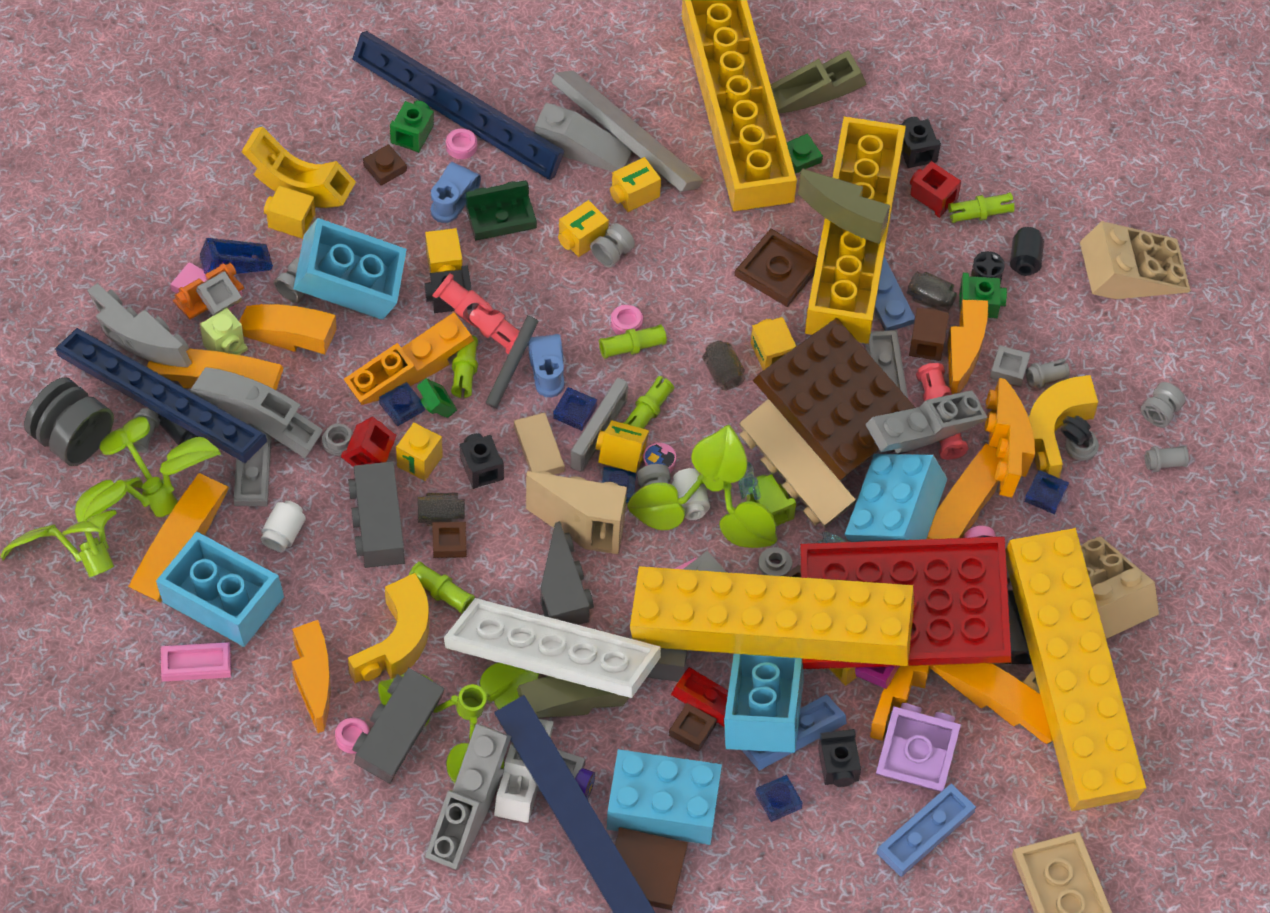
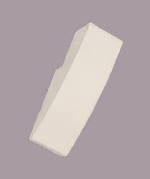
M539 719L551 738L554 722ZM511 743L505 760L504 773L496 795L494 816L529 823L538 787Z

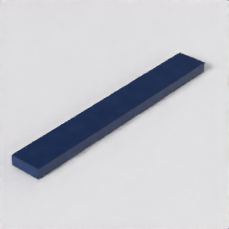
M365 31L360 34L352 60L419 101L425 102L432 109L463 128L472 131L481 139L550 180L556 176L565 152L563 149L370 32Z
M76 328L55 348L57 355L196 436L206 438L217 448L244 463L267 442L266 435L263 432L79 328Z
M525 695L495 711V717L504 732L511 736L510 742L613 913H655Z

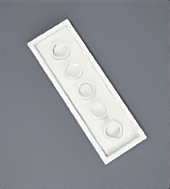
M478 598L472 601L444 637L445 648L629 698L634 696L661 658V649L657 645Z

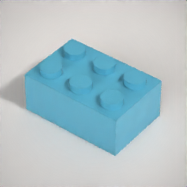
M317 218L303 236L293 289L383 320L397 304L407 249Z
M873 455L844 534L849 542L927 539L948 479L934 455Z
M197 531L156 580L163 603L243 647L247 645L284 598L279 575Z
M747 654L733 655L724 718L726 749L795 753L804 684L802 658Z
M618 749L607 811L606 830L618 831L619 827L670 839L711 845L722 764Z

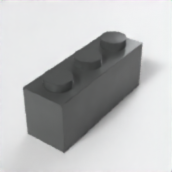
M394 462L354 465V479H348L350 499L357 498L358 506L351 508L353 528L360 527L361 536H355L356 555L363 556L365 568L405 564Z
M409 667L403 677L397 674L387 691L392 696L386 705L380 703L370 719L374 723L368 735L362 732L352 749L356 752L354 764L390 784L441 700L445 688Z

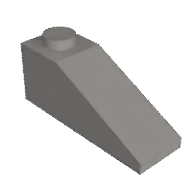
M545 103L535 125L536 134L565 151L563 157L611 172L626 166L633 153L631 149L615 136L579 113L553 104Z

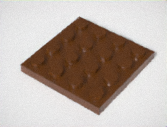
M835 318L753 379V382L840 481L880 451L865 425L872 417L916 408L838 318Z

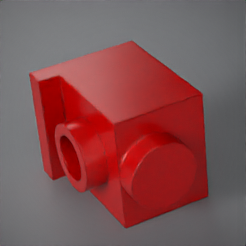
M931 161L923 170L918 169L913 174L910 180V185H912L910 195L935 211V215L940 218L948 210V204L955 203L958 199L961 180Z
M372 416L356 425L347 450L342 452L341 458L353 467L354 465L387 462L397 435Z

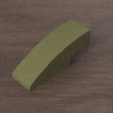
M847 50L823 64L820 59H817L770 85L779 114L805 109L839 98L867 84L852 54Z
M801 170L798 194L814 210L840 228L880 244L887 227L890 205L862 197L863 186L809 170Z
M551 676L521 684L517 688L519 697L525 695L538 718L587 715L592 708L624 706L629 699L626 696Z

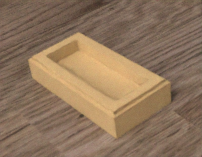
M546 413L514 420V429L529 470L531 472L546 471L553 475L565 472V465Z

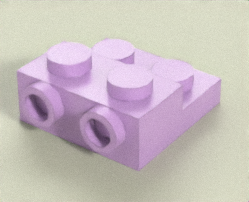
M902 703L901 708L893 706L876 775L942 792L946 784L961 724L954 723L956 717L945 713L935 712L934 717L921 714L922 708L915 705Z

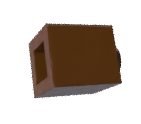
M917 307L909 356L941 361L949 312L939 311L935 308Z

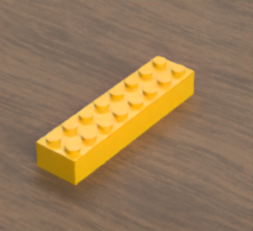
M682 0L681 17L732 210L740 211L794 203L797 179L747 0Z
M845 116L843 118L832 178L863 186L862 197L890 205L888 223L881 242L878 244L854 235L828 219H824L807 311L805 334L813 335L835 318H838L859 343L869 344L906 126Z
M1076 528L1012 539L1005 549L1006 566L1071 811L1138 799L1146 789V784Z
M639 566L630 630L632 639L657 645L664 649L908 666L914 611L913 585Z

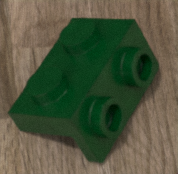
M527 180L511 181L504 185L489 188H477L466 193V212L475 241L537 228V220L529 198Z

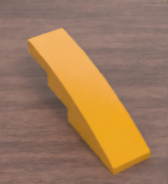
M190 348L186 351L192 362L188 367L169 366L149 361L147 364L149 369L171 381H178L183 388H192L204 368L208 367L232 372L277 390L284 369L281 364L252 357Z
M986 443L971 461L937 509L927 539L962 538L978 519L981 509L994 495L1000 482L995 480L997 465L1001 461V458L996 457V448L988 446Z
M198 473L162 525L128 587L161 603L162 599L156 580L196 531L203 535L206 534L229 487Z
M992 663L929 666L930 669L982 709L988 706L1012 726L1020 723L1043 743L1048 744L1052 742L1041 695L1008 672Z
M930 665L899 667L887 689H883L872 721L870 738L884 740L893 706L901 708L902 703L908 702L911 686L925 689Z

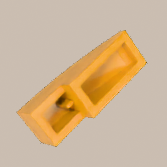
M962 300L959 326L950 327L947 348L949 387L952 394L960 393L977 364L988 319V301Z
M290 305L246 306L239 321L242 324L243 337L296 352L297 347H301L324 355L337 330L336 315Z
M315 620L292 629L294 646L300 659L292 661L293 678L317 733H321L325 730L329 714L331 687L325 638L319 621Z

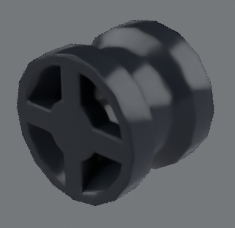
M981 252L974 258L970 277L1000 278L1001 284L1005 267L1004 260L995 252Z

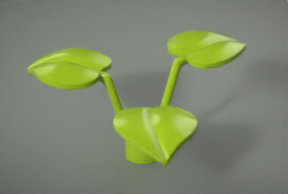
M136 417L124 424L123 428H118L109 433L101 441L99 449L104 455H112L128 447L147 479L142 485L143 492L142 494L123 480H118L115 483L112 480H104L86 490L79 497L75 507L78 523L87 521L90 517L105 511L122 499L126 492L137 498L144 507L149 505L156 517H164L170 514L178 501L173 494L175 489L171 484L169 475L206 459L221 455L219 449L203 437L191 438L181 443L167 454V461L161 464L160 472L164 480H160L159 477H152L133 445L134 442L144 438L149 433V421L144 417Z
M730 425L724 426L695 445L691 455L692 463L701 474L683 497L678 498V491L671 484L652 483L635 492L627 505L629 512L647 526L657 530L674 529L683 522L685 517V510L681 504H685L701 484H705L706 488L710 491L717 492L723 489L725 492L726 509L729 514L721 518L719 526L728 541L740 547L762 548L772 546L778 540L775 519L764 505L751 501L742 502L736 508L732 505L731 483L739 481L745 475L747 457L740 439Z
M140 477L124 480L131 487L142 489L143 482ZM116 510L101 512L90 517L87 521L70 526L62 533L56 528L55 524L36 528L10 542L3 549L1 558L4 560L16 546L28 543L39 537L55 536L74 555L76 562L82 560L89 577L96 576L114 567L107 551L109 546L106 541L104 527L107 521L116 515L117 512ZM76 532L85 533L87 541L79 545L80 552L65 537L66 535ZM91 532H98L99 539L98 537L93 538Z
M499 662L495 663L482 674L479 682L480 686L470 684L463 687L459 696L453 695L450 700L436 706L433 712L439 713L452 705H456L459 716L470 722V740L477 724V718L483 713L485 703L490 704L494 701L497 709L504 707L519 698L517 692L519 685L538 679L539 673ZM394 678L380 681L378 684L379 698L383 705H386L392 696L387 691ZM468 743L457 744L447 756L446 769L454 783L460 771L469 745ZM504 759L501 765L502 769H504Z

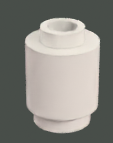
M683 469L674 474L672 485L678 491V498L683 497L697 481L699 472L696 469ZM701 484L685 504H681L685 510L684 518L688 520L700 519L710 509L705 484Z
M292 501L276 503L261 530L263 534L261 542L266 547L281 553L287 547H291L306 520L305 515L302 513L303 509Z

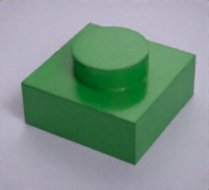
M808 133L786 142L795 174L801 172L802 169L806 170L822 163L823 155Z
M427 378L417 385L418 390L423 396L421 403L431 414L437 413L449 418L457 411L442 385Z

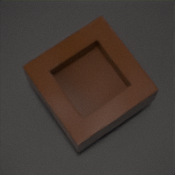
M389 144L363 158V166L381 186L407 171V164Z
M432 522L433 558L467 557L466 522Z
M686 703L669 729V736L699 752L715 728L717 719Z

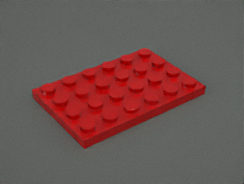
M1005 536L800 544L801 578L913 585L914 611L908 666L1011 662ZM802 658L803 669L899 666Z

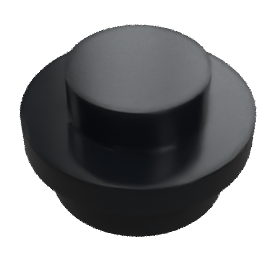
M1077 415L1074 418L1070 416L1065 417L1061 432L1070 441L1077 445H1082L1084 441H1089L1092 438V433L1089 431L1091 426L1086 420Z

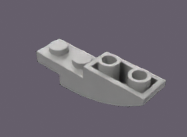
M98 283L87 290L96 309L100 312L96 315L105 335L117 345L130 353L155 363L176 367H188L192 364L186 352L189 349L188 344L179 334L173 336L168 325L161 317L157 316L154 318L145 309L139 314L131 307L125 309L122 306V301L113 290L110 289L107 292Z
M205 367L190 389V392L247 424L251 422L304 458L308 455L323 429L296 412L300 407L299 403L269 386L232 372Z
M971 390L929 399L917 408L875 416L865 425L881 452L895 449L896 453L899 454L956 435L985 421L988 417Z
M481 724L475 725L454 788L448 791L425 858L455 870L459 869L483 824L504 772L501 765L511 739L510 735Z

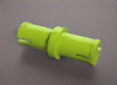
M1011 192L985 198L983 195H979L974 200L948 204L949 213L962 211L950 215L952 223L979 218L980 221L987 220V216L1008 212L1013 213L1015 208L1014 203L1001 205V203L1013 200Z
M662 324L637 331L632 328L626 330L625 334L600 338L599 348L604 359L628 352L634 355L640 353L641 349L665 345L667 337Z
M472 335L474 341L459 350L452 362L454 379L451 393L458 398L462 396V388L465 389L464 398L472 395L473 375L477 372L478 362L475 359L479 341L474 335Z
M658 376L647 393L637 399L635 409L623 423L644 429L652 418H656L659 415L660 407L670 393L674 391V385L666 378L661 383L663 377Z
M420 561L410 570L409 575L415 573L423 588L431 592L432 598L437 601L443 600L460 613H464L475 599L474 595L467 593L452 583V578L446 574L441 576Z

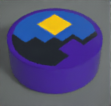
M582 768L577 773L575 780L588 800L594 785L595 772Z

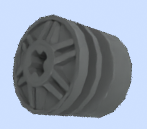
M59 378L47 385L33 400L26 413L24 429L44 447H49L50 451L66 464L78 466L99 449L101 441L111 432L114 415L109 408L96 398L89 397L88 393L70 378Z

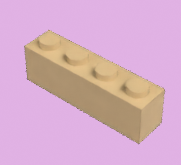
M769 399L739 423L740 428L743 430L739 436L751 450L755 446L764 455L760 461L772 475L778 472L785 480L781 486L788 495L794 499L798 497L806 505L803 512L814 526L821 523L826 528L855 504L856 499Z

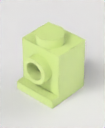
M228 308L200 323L202 342L207 350L241 355L248 350L244 343L242 324Z

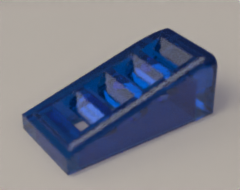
M206 238L200 252L204 274L218 268L222 263L225 265L231 263L237 274L269 271L273 267L266 244Z

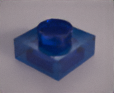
M407 382L379 397V404L397 427L425 411L421 399Z
M568 387L553 411V419L583 431L597 407V399Z
M603 467L602 483L614 482L619 486L627 487L626 503H628L631 496L635 493L636 473L620 468Z
M1038 470L1024 502L1055 515L1068 489L1069 482Z
M787 775L756 788L755 794L771 822L802 809L803 802Z

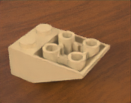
M1101 221L1080 241L1091 291L1094 295L1112 299H1126L1189 293L1191 291L1176 238Z
M527 471L526 509L553 528L555 522L560 521L564 533L569 532L572 540L584 549L619 554L625 523L627 487L619 486L614 482L600 483L587 481L577 476L570 478L556 476L546 471Z
M1101 536L1088 540L1081 545L1106 639L1159 615L1155 582Z

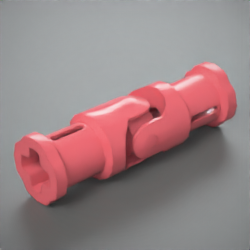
M449 273L432 296L435 298L440 297L455 309L456 315L470 325L479 328L481 334L486 338H493L506 348L505 352L509 354L520 331L505 320L503 313L493 310L488 302L473 290L468 291L453 279L454 275ZM472 303H478L470 315H468L467 307Z
M941 363L925 364L916 373L918 381L922 382L925 392L923 394L924 402L929 399L952 395L950 387L946 386L943 376L945 368ZM961 433L939 441L941 446L939 454L944 460L960 458L969 449L968 444L963 441Z

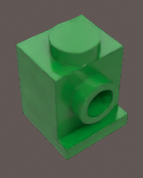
M417 100L414 103L405 101L395 120H392L390 123V142L419 153L434 126V111L423 101Z
M962 273L959 288V315L962 300L988 301V318H998L1000 307L1006 306L1007 288L1000 287V278L969 277V273Z

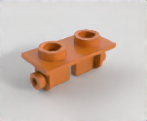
M222 263L218 268L205 274L208 281L225 271L238 292L244 289V286L234 277L237 273L231 263L227 265ZM200 278L185 287H180L173 300V303L189 320L208 310L196 292L197 286L204 283Z

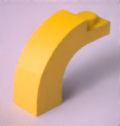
M263 126L254 129L241 151L257 168L253 175L275 192L278 186H283L314 196L315 207L317 208L343 206L356 183L337 161L313 164L293 156Z
M1091 375L1069 378L1052 385L1038 397L1030 411L1029 420L1035 441V463L1037 470L1043 471L1046 483L1059 481L1063 463L1055 432L1064 425L1063 420L1065 417L1070 416L1074 418L1077 415L1084 420L1094 419L1098 399Z
M415 573L385 586V601L397 623L393 632L385 640L348 657L349 674L355 684L362 680L371 681L377 678L384 670L388 672L391 679L395 678L397 674L402 675L405 673L408 667L411 668L421 656L429 635V606L425 590Z

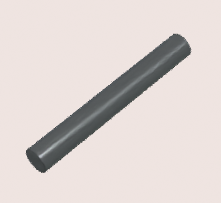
M527 315L485 402L487 405L497 409L539 322L537 319Z

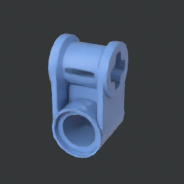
M454 162L449 163L443 175L431 190V199L433 200L431 216L433 219L441 223H449L455 220L466 205V193L479 188L481 175Z
M560 334L531 337L528 343V351L536 390L544 397L552 398L558 396L564 390Z

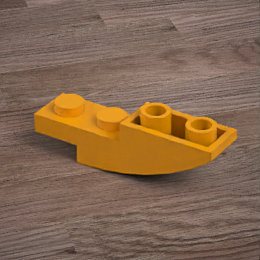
M453 312L403 347H400L397 342L344 378V381L361 405L376 402L397 394L439 372L449 365L447 358L473 342L474 339L455 312Z
M999 378L995 390L990 389L986 398L985 408L990 409V412L987 414L988 418L985 421L984 431L989 432L988 446L997 447L996 457L1001 458L995 474V480L1000 481L999 495L1012 498L1021 476H1027L1034 459L1035 441L1028 414L1021 400L1007 380Z

